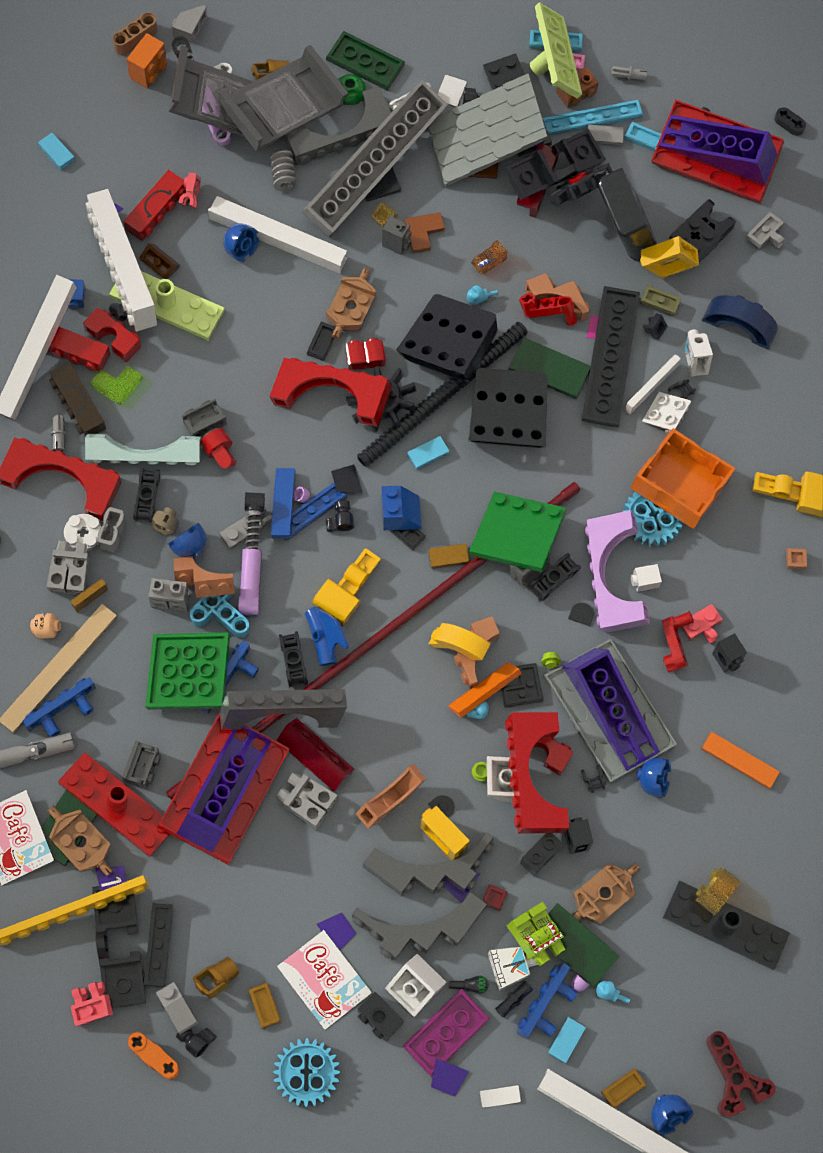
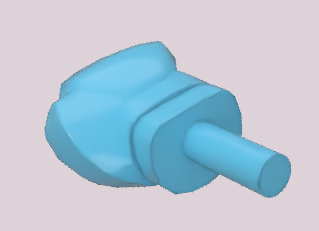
M476 285L468 290L466 299L471 305H478L488 301V296L498 295V291L487 292L486 288L482 289Z
M482 702L467 713V717L475 719L486 718L489 713L488 703Z
M602 981L596 987L597 996L603 1000L615 1002L619 999L628 1004L630 1002L629 998L619 994L620 990L616 989L611 981Z

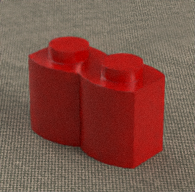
M371 338L366 342L353 340L346 344L348 369L361 370L385 366L386 359L383 340Z

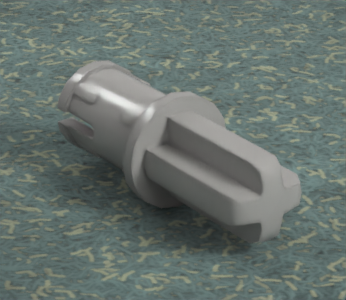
M613 66L611 75L625 77L627 80L645 81L647 69L632 68V66H629V68Z
M61 415L53 417L51 436L53 437L52 451L54 452L56 450L59 451V449H61V452L65 451L64 437L66 432L64 431V417Z

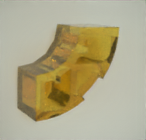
M723 867L720 870L715 868L709 876L712 880L706 887L702 885L695 893L698 896L696 901L714 916L741 883L740 880Z

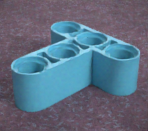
M234 594L202 597L190 610L191 622L195 627H204L214 618L239 639L247 637L250 632L248 620L228 603ZM210 600L217 601V604L214 606H210L207 603ZM225 612L232 614L229 618L222 617V614ZM199 613L204 615V617L199 620L194 618L195 615ZM238 625L246 626L242 631L236 629Z

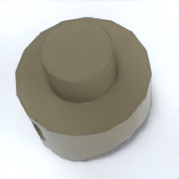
M165 507L164 511H156L152 518L153 529L166 536L173 533L179 524V521L175 518L177 513Z

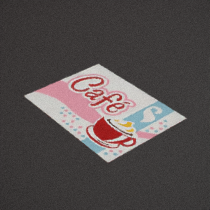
M26 790L0 802V883L4 885L54 861Z
M324 930L277 966L324 1029L328 1028L372 993Z

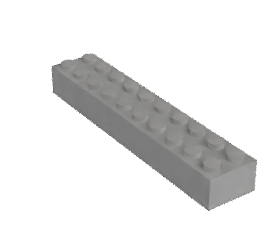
M421 80L302 210V213L327 237L330 236L448 104L429 85Z

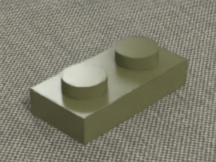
M647 285L640 304L674 316L681 298Z

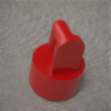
M215 428L201 438L200 444L209 458H215L220 467L227 469L236 465L235 459L228 451L233 442L223 428Z

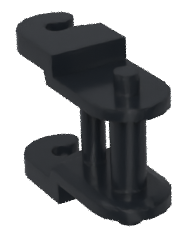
M687 379L683 380L680 384L678 382L668 388V391L680 389L684 394L681 398L687 399L689 395L695 394L696 389L691 388L688 384L690 380ZM683 386H686L689 390L687 393L683 390Z
M599 764L596 765L599 770L598 777L587 778L584 769L581 770L584 783H588V791L590 790L591 793H594V789L600 787L605 789L606 782H603L602 777L604 774ZM599 779L600 783L592 786L591 782Z

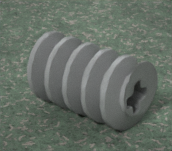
M288 150L275 152L271 156L274 188L278 191L292 190L294 188L293 184L296 182L295 172L293 171V153Z

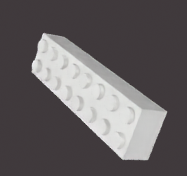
M105 189L88 194V202L85 203L88 211L87 216L90 224H93L96 239H99L100 250L102 253L104 252L105 263L107 267H110V275L112 281L116 283L115 287L118 296L122 298L123 309L128 313L127 318L130 326L134 325L136 332L156 326L157 320L153 300L109 190Z

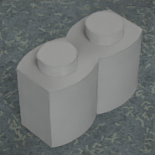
M109 507L105 512L104 525L100 528L97 539L101 550L114 553L119 546V535L125 529L126 520L123 510Z

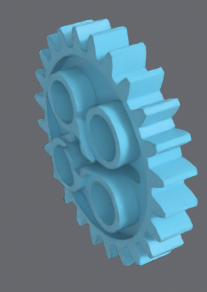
M636 492L633 493V498H628V503L624 505L626 510H623V512L631 510L636 515L638 534H635L634 541L640 538L642 539L641 545L647 541L649 547L652 542H655V545L658 547L660 541L666 545L667 539L672 542L673 535L678 536V530L682 528L680 524L683 523L662 508L655 507L651 501ZM642 509L645 514H639L636 510ZM667 519L670 524H664L661 520ZM644 526H650L653 530L647 531Z
M306 1038L305 1044H302L300 1039H298L297 1046L290 1042L291 1049L283 1048L285 1055H277L281 1062H274V1065L279 1068V1070L273 1071V1074L279 1075L278 1078L274 1079V1083L281 1084L277 1087V1091L284 1089L282 1097L284 1098L289 1095L288 1102L291 1103L295 1099L297 1106L300 1105L301 1101L304 1102L305 1107L308 1106L310 1101L313 1106H316L317 1099L324 1103L323 1096L325 1095L330 1098L331 1096L328 1091L336 1090L332 1084L339 1083V1080L334 1077L340 1074V1071L334 1070V1068L339 1066V1062H333L336 1054L329 1056L331 1048L324 1050V1042L317 1046V1039H314L312 1044H309L308 1038ZM305 1054L309 1055V1071L313 1072L308 1076V1091L304 1090L305 1077L304 1074H301L305 1070ZM300 1057L302 1059L301 1066L293 1067L290 1064L292 1058ZM314 1057L322 1058V1066H312V1059ZM293 1078L301 1079V1087L297 1089L292 1088L290 1085ZM314 1078H320L323 1081V1085L318 1089L311 1086V1081Z

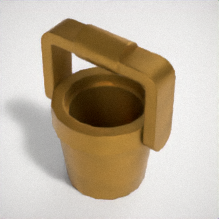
M267 59L265 63H253L251 72L255 79L258 80L289 64V61ZM259 70H266V73H259Z
M226 957L218 963L203 969L193 977L196 989L202 995L212 999L225 990L228 984L240 972L235 963L229 957ZM208 975L216 985L211 991L200 982Z

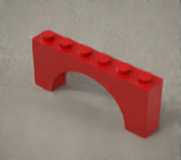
M284 358L269 397L274 405L291 409L297 398L310 389L320 386L339 387L347 390L357 399L358 408L356 415L359 422L378 427L392 387L389 380L382 375L372 376L366 372H353L347 368L338 369L331 365H318L312 361L303 362L297 358Z
M14 437L0 467V484L17 490L24 479L41 471H59L74 477L86 491L85 513L96 517L100 521H103L105 512L111 507L121 485L120 475L114 470L108 469L107 471L101 469L95 463L87 464L78 457L71 458L61 451H51L42 444L37 446L25 438L18 439Z
M512 712L505 720V730L508 731L509 736L507 739V749L510 750L508 765L509 769H512L510 786L514 790L512 806L516 811L514 826L517 828V833H564L569 829L568 808L557 807L544 800L534 788L529 774V758L534 745L543 739L555 737L560 731L558 712Z

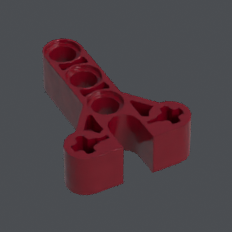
M716 1031L708 1036L707 1047L725 1080L723 1098L717 1107L718 1113L722 1117L729 1118L746 1110L740 1098L741 1089L749 1092L755 1105L774 1095L776 1088L771 1080H761L745 1072L725 1033ZM717 1036L721 1039L722 1045L720 1047L713 1044V1037ZM723 1055H727L731 1058L732 1062L730 1066H727L723 1063ZM733 1074L741 1077L740 1085H736L732 1081ZM768 1087L766 1092L756 1094L761 1088ZM736 1103V1105L733 1106V1107L730 1109V1111H729V1110L725 1111L724 1107L726 1106V1104H727V1105H730V1104L732 1105V1104Z

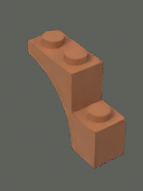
M546 273L526 280V292L535 295L536 299L569 296L572 298L575 307L574 312L580 322L588 318L590 307L587 301L584 302L582 291L579 286H576L574 281L555 287L553 280L549 279Z
M193 556L174 558L175 581L187 582V586L194 585L196 598L235 594L233 573L219 574L206 571L196 565Z
M493 616L470 625V632L482 637L489 643L499 638L500 633ZM456 651L454 661L457 667H461L463 672L461 673L464 685L467 684L469 689H472L478 682L475 673L476 660H470L465 655Z
M412 764L387 788L367 801L358 810L356 815L368 829L381 822L392 809L405 803L426 778Z

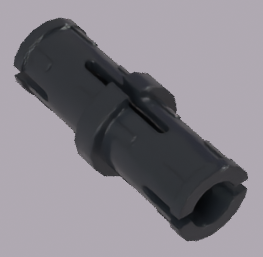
M524 980L513 992L507 994L508 997L495 1010L501 1017L505 1018L512 1009L521 1004V1001L533 991V988Z

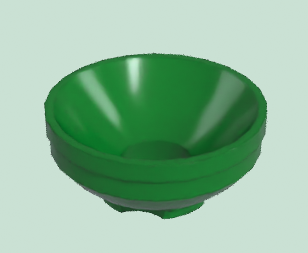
M352 74L341 76L338 80L348 92L343 104L355 105L361 102L362 92L366 91L364 81ZM352 81L355 83V86L347 88L345 83Z

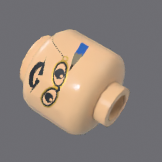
M52 613L37 614L31 620V632L39 639L54 638L57 632L61 630V622Z

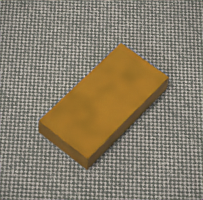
M466 544L428 549L431 569L469 563Z
M100 579L71 600L72 607L76 612L108 590L104 580Z
M268 982L248 989L261 1028L264 1029L280 1023L281 1019Z
M634 1068L601 1091L609 1105L616 1108L647 1085Z

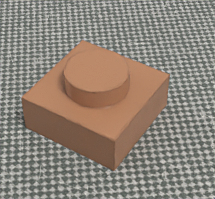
M787 548V569L807 568L806 549Z

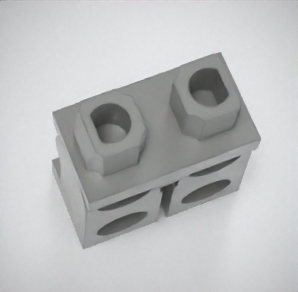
M59 541L56 550L53 549L46 587L50 592H68L69 594L79 595L87 589L86 583L90 562L88 546L85 543H77L75 552L69 551V542Z
M152 578L149 591L150 605L152 608L168 609L170 606V610L188 612L190 591H188L187 582Z
M292 773L287 782L294 789L290 793L282 788L277 794V798L284 804L285 809L301 818L317 831L327 817L326 813L329 814L338 801V795L306 775L300 776Z

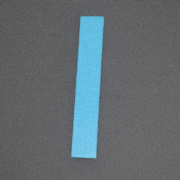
M633 100L542 119L550 136L588 128V125L601 126L643 117V112L639 100Z

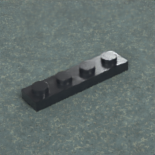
M152 903L144 986L165 987L173 914L172 904Z

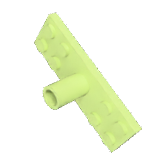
M539 2L535 6L545 50L530 62V67L537 76H542L549 70L551 83L554 87L560 88L568 95L579 98L582 95L565 19L562 15Z
M141 271L154 303L156 318L209 341L225 312V308L174 286L168 279L160 280ZM115 283L109 296L121 302L122 298L118 296Z

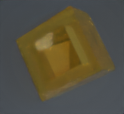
M381 202L371 214V217L384 227L390 215H393L395 218L398 213L388 204Z

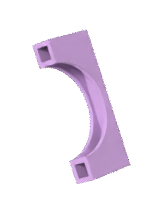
M629 510L588 519L585 531L590 542L588 544V552L592 558L590 569L594 574L592 587L596 591L594 603L599 614L597 617L598 627L605 633L650 624L648 605L643 601L631 602L615 597L610 592L605 579L606 562L612 550L627 537L638 534L636 515Z

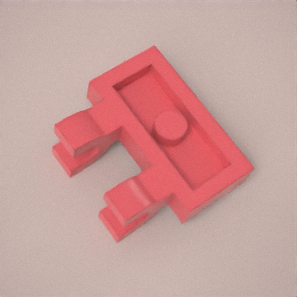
M189 172L188 177H185L184 187H186V193L182 194L179 199V203L183 206H186L187 201L190 200L189 205L197 208V196L201 184L200 176Z
M104 982L88 984L92 995L90 1000H86L88 998L87 987L71 990L75 1000V1005L71 1006L75 1026H81L113 1015L109 994L103 995L105 992Z

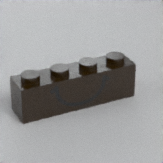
M68 362L50 371L51 379H49V382L54 390L58 389L60 393L58 397L62 405L66 403L69 408L66 411L70 419H75L77 422L75 427L78 433L86 437L87 434H98L106 430L104 420L71 363Z

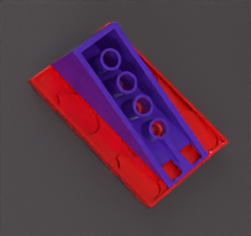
M675 99L651 162L660 168L679 173L681 176L709 184L712 187L761 204L783 147L784 139L774 136L768 131L752 128Z
M219 713L157 828L228 865L290 748L247 725H244L240 730H221Z

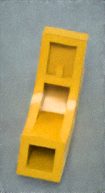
M442 623L440 627L433 631L429 645L434 648H449L465 655L470 660H483L491 644L464 628L447 623Z

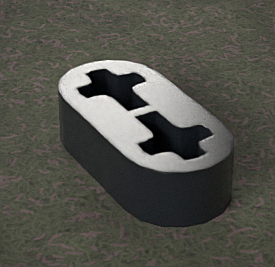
M785 107L777 110L774 120L779 126L792 135L799 136L803 134L806 122L801 117Z

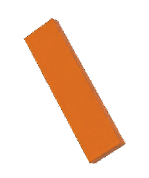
M507 662L449 704L450 711L462 718L521 675L520 669Z
M712 731L701 750L768 789L772 787L780 771Z

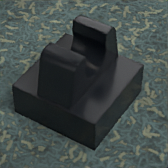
M656 313L654 317L648 318L649 324L643 325L645 332L651 334L653 339L659 340L668 326L663 316Z

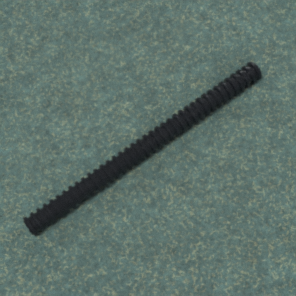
M516 322L515 325L511 326V329H507L502 336L495 339L494 343L490 344L477 369L489 367L490 364L494 363V360L502 356V353H506L507 350L511 349V346L519 342V339H523V336L528 334L526 327L522 323ZM476 371L474 372L470 381H472L473 378L476 377ZM448 378L443 385L439 386V389H435V392L430 394L431 396H427L426 399L422 400V403H418V407L415 406V412L409 411V414L406 413L405 417L400 419V427L397 428L393 424L392 428H388L383 435L379 436V439H375V442L370 443L366 450L363 449L362 453H358L357 458L363 466L369 467L370 463L373 464L374 460H378V456L381 457L383 453L387 452V449H391V445H396L400 438L408 435L409 431L413 430V427L416 428L417 424H421L422 420H426L430 413H434L435 410L439 409V406L443 405V402L446 403L447 399H451L452 395L454 396L456 392L460 391V388H464L469 382Z

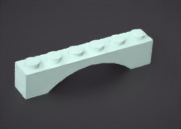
M87 434L85 437V460H90L92 463L109 460V463L128 461L130 464H138L140 461H147L148 464H158L161 461L169 465H175L177 462H185L186 465H196V462L201 460V436H181L175 442L165 447L141 450L124 446L107 434Z

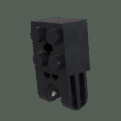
M711 199L703 203L669 237V239L679 236L697 248L699 263L733 230L736 220L732 217H728L720 222L713 220L710 214L715 203Z

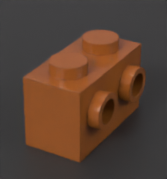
M587 67L577 72L582 95L579 98L568 95L560 88H556V93L567 108L579 104L583 99L592 97L597 92L599 82Z

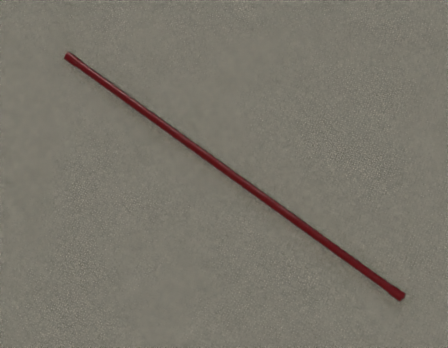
M575 482L571 483L560 494L549 501L548 504L560 506L563 502L581 491L580 487ZM474 558L302 690L320 689L480 567L487 559ZM285 714L268 715L252 727V729L262 733ZM182 781L166 791L171 800Z

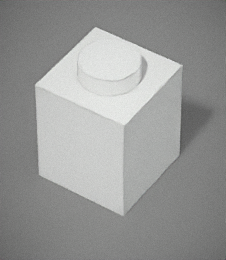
M658 564L635 568L633 575H631V582L633 586H636L637 592L660 587L662 581Z

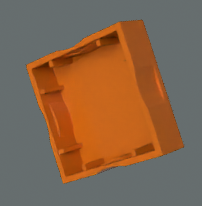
M672 428L659 445L656 453L648 459L638 472L630 488L694 529L727 485L736 468L716 455L702 449L694 441Z

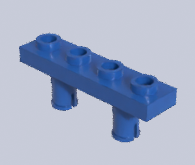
M242 641L240 645L237 644L232 651L233 656L228 661L226 686L238 670L252 678L259 671L257 666L245 660L250 651V644ZM211 709L201 710L205 711L206 713H209Z
M91 678L79 680L72 689L62 691L55 700H49L38 711H32L27 714L23 722L29 732L42 725L50 737L57 736L61 731L52 717L73 703H76L84 716L90 714L94 708L85 695L96 689Z
M561 963L552 968L549 974L551 978L548 983L544 982L539 990L540 996L537 1000L534 999L528 1008L529 1014L519 1022L517 1026L519 1028L518 1035L526 1038L535 1027L550 1037L553 1035L557 1026L542 1017L553 995L557 992L572 1002L578 994L576 990L563 982L570 969L568 965Z

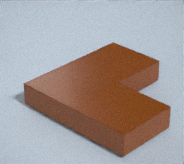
M441 212L405 219L406 227L409 223L411 224L410 231L412 234L410 240L413 253L431 250L428 234L444 231Z

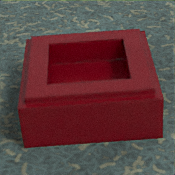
M489 884L483 902L488 907L500 911L507 891Z

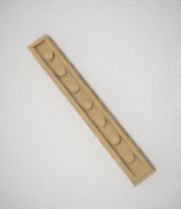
M101 604L0 717V723L14 734L24 723L25 716L35 711L115 621L117 615Z

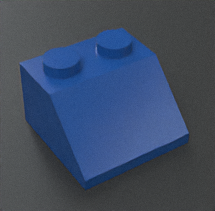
M382 486L383 531L421 529L419 495L402 486Z

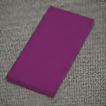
M461 989L403 1045V1048L432 1077L436 1058L447 1062L490 1018Z

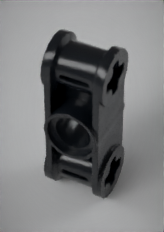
M144 468L140 469L138 493L133 514L134 521L142 519L152 522L155 514L157 490L160 483V470L148 471ZM146 492L152 494L149 498L142 497Z
M569 553L562 556L557 563L540 577L533 580L527 587L528 590H532L535 593L539 602L544 601L553 591L581 569V566L576 565L570 558L571 555ZM555 574L559 577V580L553 581L549 576Z
M298 631L285 636L279 634L289 688L296 684L304 683L307 685L308 679L303 663ZM297 657L298 660L296 662H290L289 658Z

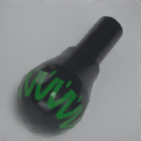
M481 975L465 979V981H449V989H465L466 991L478 994L486 992L489 987L487 978Z

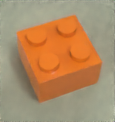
M148 33L145 34L126 59L130 79L146 88L156 81L157 75L167 66L165 44Z

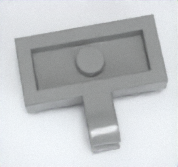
M769 212L747 234L746 239L759 249L770 240L772 245L779 249L783 245L784 238L776 232L783 226L784 222Z

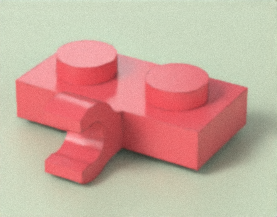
M711 604L692 615L694 623L681 627L689 640L702 633L710 644L717 640L718 635L712 627L721 623L723 619Z

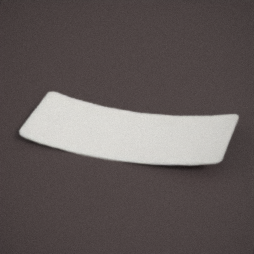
M518 1085L480 1091L483 1108L521 1102Z

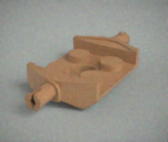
M363 268L360 277H342L340 287L329 310L326 311L327 319L335 325V330L332 334L333 338L339 339L341 332L344 330L356 331L361 328L376 296V290L366 281L370 273L369 269ZM349 303H353L356 307L354 309H348L346 305Z
M54 805L51 809H48L47 812L55 819V825L49 838L80 872L97 867L106 876H109L113 870L105 863V858L110 850L111 843L83 815L81 810L63 815ZM84 837L86 845L84 847H77L75 845L77 838Z
M634 863L629 869L622 870L612 864L606 865L574 892L573 896L577 912L573 916L577 920L585 918L600 925L630 898L634 897L635 891L631 878L640 870L639 866L635 868L637 864ZM607 888L610 891V897H601L600 889Z

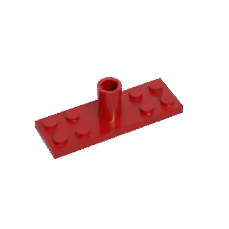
M85 752L58 781L59 785L149 858L170 835L166 831L157 828L163 817L160 812Z

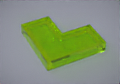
M127 365L118 378L115 379L101 369L90 382V385L121 405L143 379V375Z

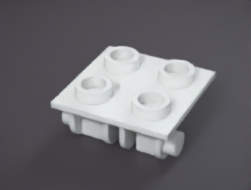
M659 392L642 422L666 429L665 433L668 435L672 428L676 429L680 425L685 412L689 409L691 401Z

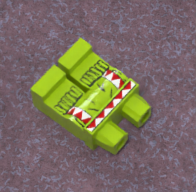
M543 901L506 925L526 953L529 960L533 958L539 966L550 960L545 951L548 947L554 956L566 950L560 940L564 936L559 932L555 923L552 922L545 910L547 907Z

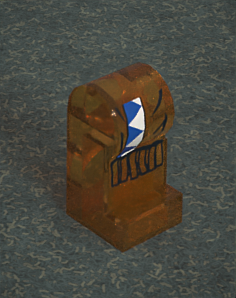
M496 240L492 243L491 247L477 255L471 264L480 275H483L507 259L508 251Z

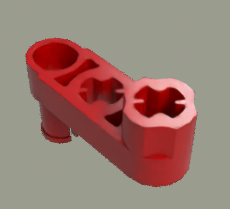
M527 293L519 299L523 313L527 318L564 314L568 326H573L578 321L574 312L575 307L572 298L569 296L536 299L535 295Z
M690 611L662 620L671 651L670 655L663 657L664 664L669 673L688 666L678 634V628L694 623Z

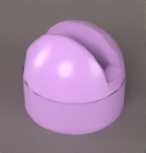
M303 487L296 488L294 500L300 503L307 502L310 499V492Z
M576 974L571 982V986L577 992H582L589 986V983Z

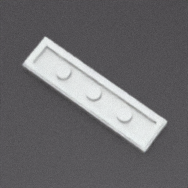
M674 355L627 402L625 411L629 415L678 367L680 357Z

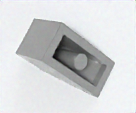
M202 5L179 13L177 19H174L171 25L174 37L183 36L187 38L189 43L193 44L207 18L206 6Z
M174 982L156 992L179 1034L198 1024Z

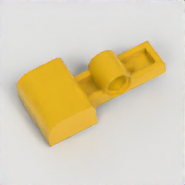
M756 472L752 492L797 502L796 511L823 517V475L805 472L801 482L793 481V478L788 475L772 476Z
M365 548L357 560L347 568L339 584L327 579L315 595L312 604L329 613L344 626L361 604L360 600L355 597L356 593L380 563L381 558Z

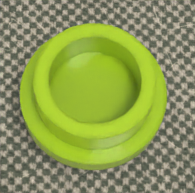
M547 652L541 659V664L548 669L556 668L561 663V659L556 652Z
M478 762L472 767V776L475 780L480 782L487 780V763Z

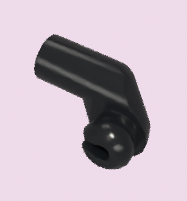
M112 303L110 305L109 312L113 316L117 314L119 321L127 319L122 303Z

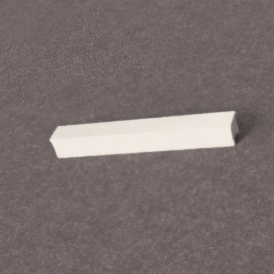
M217 196L211 208L208 209L210 220L229 228L239 223L250 225L258 231L257 238L260 241L338 274H341V270L347 260V257H345L347 250Z
M56 275L0 395V414L16 420L77 288L73 281Z
M546 1070L545 1076L537 1090L640 1152L688 1153L553 1071Z

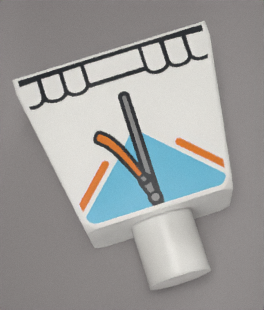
M696 329L690 330L685 347L690 377L708 375L713 353L707 335L705 333L699 334V331Z
M521 947L496 949L488 952L499 991L530 976L528 968L538 965L533 958L529 960L527 956H524Z

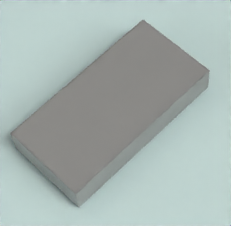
M588 125V129L597 144L623 145L624 127Z

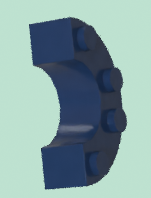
M723 295L713 298L702 318V321L715 327L724 324L739 327L750 335L752 343L768 350L778 330L777 322L763 309L761 304L748 301L741 295Z

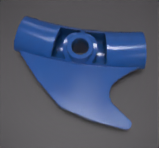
M320 607L310 608L305 612V617L316 646L319 666L337 663L335 656L336 645L339 643L344 649L349 648L345 634L338 620L329 613L321 610Z

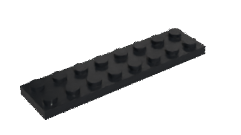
M608 286L603 288L582 421L619 427L640 292Z

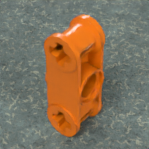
M140 1032L132 1033L129 1036L128 1046L150 1068L156 1070L168 1080L175 1079L178 1076V1064L161 1047ZM141 1039L142 1046L137 1045L134 1047L135 1043L133 1041ZM173 1064L172 1068L174 1072H168L167 1074H165V1066H171Z

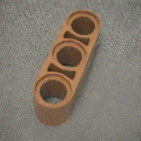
M150 12L144 13L113 35L115 52L119 55H125L138 45L146 33L151 36L155 35L158 30L156 16Z

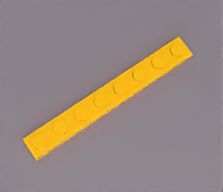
M142 875L1 929L0 946L11 943V940L17 937H28L31 935L30 932L46 930L50 928L49 925L65 923L72 916H83L88 913V910L93 908H104L109 902L122 901L126 899L127 895L133 893L134 895L141 894L146 891V888L150 887L149 881Z

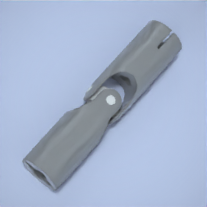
M69 732L29 743L27 747L15 746L0 750V768L23 763L29 758L39 759L74 750L72 734ZM37 744H46V752L39 755L40 751Z

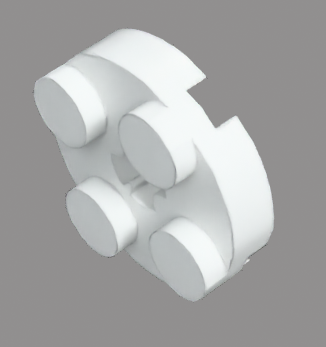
M78 514L69 518L64 527V537L66 542L70 543V547L73 550H76L77 543L87 544L88 552L96 545H99L97 539L101 528L99 520L89 514ZM82 529L89 531L84 537H80L81 535L78 534Z

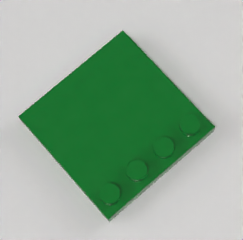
M494 491L470 547L469 554L470 556L543 572L566 515V508Z
M228 632L153 634L145 705L147 710L221 709L225 699L230 634Z

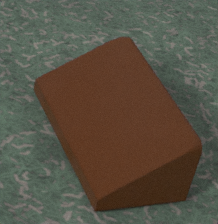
M148 243L139 257L140 260L164 279H168L180 267L178 262L151 243Z

